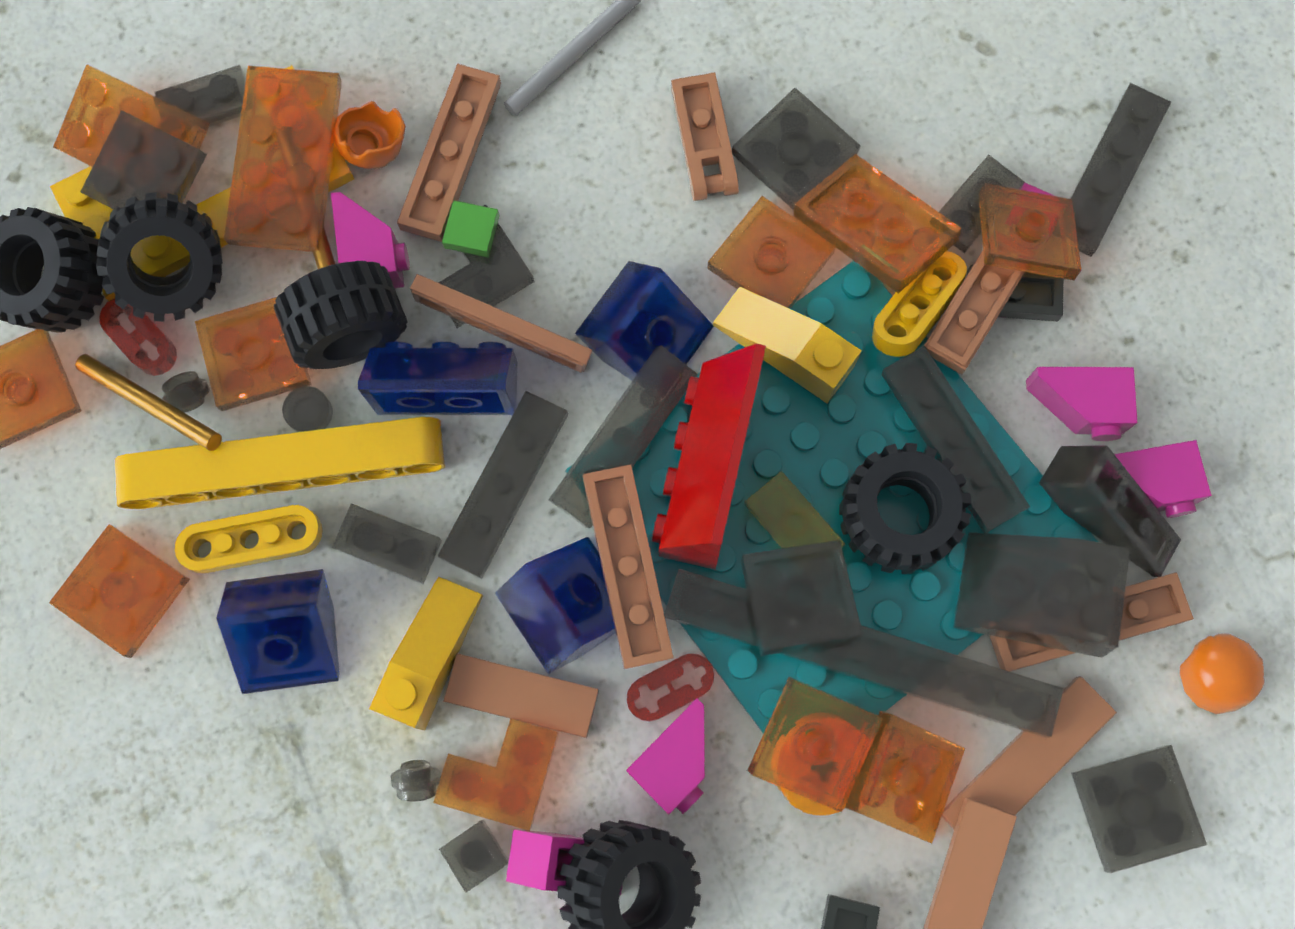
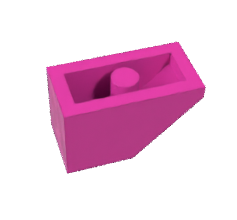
M341 192L331 193L338 263L352 261L380 263L381 266H385L395 289L405 287L403 271L410 270L406 244L398 243L391 227Z
M1037 367L1026 379V389L1074 434H1091L1094 441H1113L1120 439L1121 435L1138 423L1134 367Z
M1196 440L1103 456L1087 467L1091 478L1147 514L1165 511L1167 518L1188 515L1197 511L1195 507L1197 503L1212 496Z
M698 698L626 770L668 815L675 808L684 814L704 793L697 786L705 778L704 704Z
M513 829L506 882L545 891H558V886H566V876L560 875L563 863L570 865L573 858L568 852L574 843L583 845L585 843L583 837Z

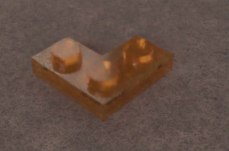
M510 718L496 767L448 754L433 803L531 831L559 732Z

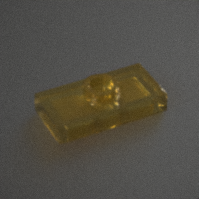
M782 471L744 502L748 510L806 577L845 545L842 539Z

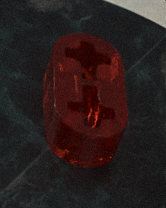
M115 298L103 306L99 315L103 331L135 366L146 374L153 376L162 375L173 367L177 358L176 348L173 342L146 312L143 319L133 315L132 306L128 304L122 309L115 303ZM125 313L129 321L136 327L131 333L120 326V322L117 319L120 314ZM145 340L156 347L157 352L160 354L154 361L148 358V353L140 345Z
M690 653L646 674L631 684L627 692L626 701L630 712L641 721L653 722L692 703L696 698L699 699L709 692L714 682L713 667L705 657ZM690 663L694 669L702 667L705 670L706 674L700 679L702 685L700 689L694 690L690 684H687L675 690L671 684L684 675L682 667L685 664ZM647 686L651 692H654L666 686L670 693L657 701L659 710L650 713L646 707L641 709L636 707L635 702L641 698L640 688Z

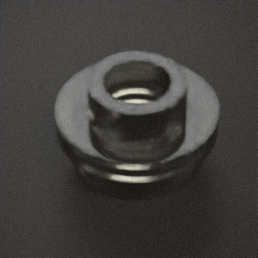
M183 372L171 377L162 385V391L164 392L162 400L182 412H189L204 403V397L209 393L210 387L205 379L199 378L197 372Z
M425 760L404 762L399 770L391 774V786L396 789L397 798L404 801L430 799L437 794V785L441 783V771L431 767V763Z

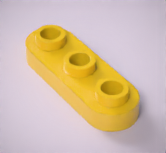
M936 250L926 254L875 319L872 341L879 351L889 356L901 357L909 355L917 349L947 309L965 280L967 266L960 256L950 251Z
M301 505L284 506L192 524L183 529L178 535L175 542V555L179 563L185 568L197 573H210L307 554L319 544L323 529L318 516L308 508ZM304 524L306 527L305 535L300 539H293L292 531L294 527ZM257 533L259 537L257 545L247 549L245 545L246 538L250 534ZM210 542V553L206 557L200 558L198 553L200 546L203 543Z

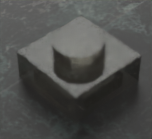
M484 820L479 821L439 849L465 893L509 863L508 857Z

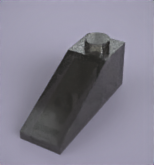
M1107 445L1061 446L1041 478L1040 485L1064 514L1152 577H1161L1181 541L1180 537Z

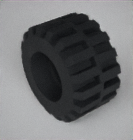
M157 192L146 193L144 200L138 201L136 196L127 199L125 207L121 209L117 206L110 213L109 221L104 222L97 249L98 276H103L102 286L106 293L114 292L116 295L115 303L122 309L129 304L133 307L134 316L143 319L145 312L154 314V321L164 322L165 314L173 313L176 321L185 318L186 309L191 308L194 313L198 312L203 308V299L211 300L215 295V285L220 283L222 277L223 262L220 238L217 230H213L212 221L207 214L203 213L201 215L197 212L196 204L189 200L186 204L178 202V195L167 193V199L157 198ZM156 235L167 236L177 240L188 250L190 261L181 272L173 276L156 277L143 272L137 267L131 258V249L144 238Z
M27 207L26 210L17 208L10 211V216H0V321L55 333H62L66 329L75 330L81 327V319L89 321L95 315L94 306H101L105 298L101 295L103 276H98L96 267L99 239L95 238L96 232L90 227L84 226L82 222L37 208Z
M343 262L315 270L286 287L284 292L278 295L276 304H274V311L293 361L302 368L331 369L365 360L395 342L405 332L406 324L408 323L387 269L377 262Z
M906 443L902 449H897L896 444L885 446L879 454L876 451L865 459L862 465L857 467L843 491V500L839 505V515H843V522L840 525L843 535L848 534L851 538L848 544L854 553L860 550L865 555V558L862 560L869 566H872L874 563L882 565L881 571L890 574L894 570H901L902 574H912L917 569H922L923 571L933 566L959 544L965 535L962 531L970 522L971 514L966 513V508L972 502L970 493H963L961 489L967 483L963 474L960 473L954 476L951 473L950 469L955 464L948 457L941 463L934 458L937 450L928 446L922 453L917 451L916 443ZM901 485L919 493L929 509L930 519L927 529L916 535H906L891 529L883 521L878 511L877 496L880 491L889 486Z
M619 820L618 823L612 821L600 823V831L589 829L582 835L585 841L583 845L574 843L568 852L573 857L570 865L563 863L560 875L566 876V886H558V898L565 900L566 903L559 910L562 919L571 923L568 929H685V927L692 929L696 920L695 917L691 916L694 906L700 907L701 895L695 893V886L701 884L700 873L691 869L696 860L692 852L683 850L685 843L681 839L671 836L670 832L662 829ZM637 866L640 878L638 894L632 906L625 913L621 914L619 906L620 890L627 875Z

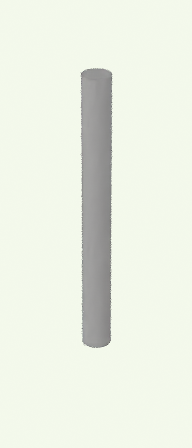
M615 0L504 102L507 110L514 116L518 115L638 5L641 0Z

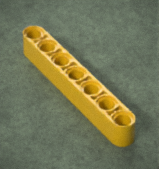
M416 417L221 442L214 451H209L201 445L120 455L115 458L117 506L123 509H147L436 472L445 468L441 421L433 417Z

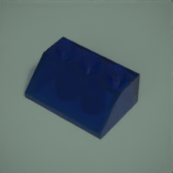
M388 342L385 344V348H370L358 379V390L377 415H516L518 362L513 348H506L505 344L499 342H483L478 344V348H460L458 344L452 342H435L431 348H413L412 344L406 342Z

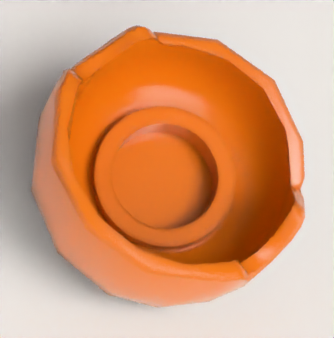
M370 101L361 107L348 108L337 117L333 130V140L341 156L349 163L364 169H379L388 165L398 156L404 140L406 125L396 108L386 112L379 108L374 101Z
M1216 634L1198 642L1189 657L1180 666V676L1185 693L1198 707L1214 714L1233 712L1246 706L1258 696L1265 683L1263 659L1248 642L1231 634Z

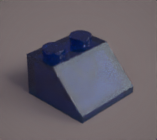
M628 261L575 334L603 362L655 397L662 399L714 326L661 268Z
M585 537L525 563L495 592L548 674L580 658L616 633L599 552L589 537Z
M323 569L226 582L216 619L242 694L339 681L340 673L334 606Z

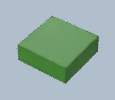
M453 200L442 240L444 248L489 258L500 216L498 209Z

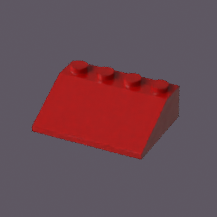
M756 343L703 362L699 378L690 376L684 404L692 405L689 423L679 422L674 443V449L680 450L682 453L678 468H668L663 489V495L671 497L667 515L658 513L652 536V542L660 543L659 557L716 570L766 345Z

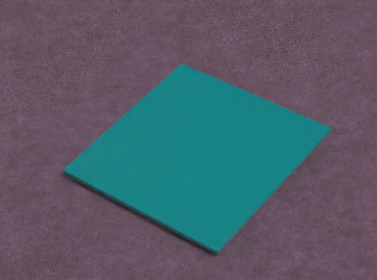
M860 256L789 307V309L822 323L862 350L855 367L829 403H825L764 360L762 362L716 570L659 557L660 543L652 542L658 513L667 515L671 497L663 495L668 468H678L682 451L674 449L678 425L680 421L689 423L692 405L684 404L689 380L565 470L566 474L587 500L583 474L631 464L660 598L772 746H774L781 733L785 735L788 729L795 725L793 721L802 715L812 712H829L839 715L861 731L988 632L987 626L1002 621L1100 544L959 374L921 351L928 340L927 336L914 352L906 356H889L875 347L872 341L874 322L877 315L892 298V294ZM738 344L725 354L734 352L745 347L741 344ZM699 372L697 375H695L694 377H698V378H699L700 372ZM906 443H916L918 452L923 453L927 446L937 450L934 458L941 463L948 457L955 464L950 469L954 476L960 473L963 474L967 483L961 489L963 493H970L972 504L966 508V513L971 514L969 525L962 531L965 535L959 544L933 566L923 571L922 569H917L912 574H902L901 570H894L890 574L881 571L882 565L877 563L869 566L862 561L865 555L860 550L854 553L848 544L851 538L848 534L843 535L840 527L843 522V515H839V505L843 500V491L853 473L870 454L875 451L879 454L885 446L896 444L897 449H902ZM894 485L882 489L878 494L877 507L879 514L891 529L906 535L920 534L927 529L930 519L929 509L923 497L915 490L906 486ZM826 751L820 752L819 760L811 761L810 768H814L827 757Z

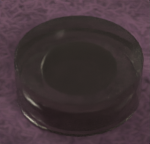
M302 386L294 389L287 395L283 403L282 413L284 420L294 431L304 432L325 429L332 419L333 408L330 400L322 391L315 387Z

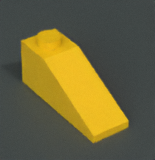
M742 287L738 288L713 322L714 327L744 347L756 343L766 345L763 358L765 362L827 404L855 367L862 351L822 323Z
M441 577L437 578L391 658L369 707L370 710L413 728L426 730L454 665L456 654L460 651L482 600V594Z

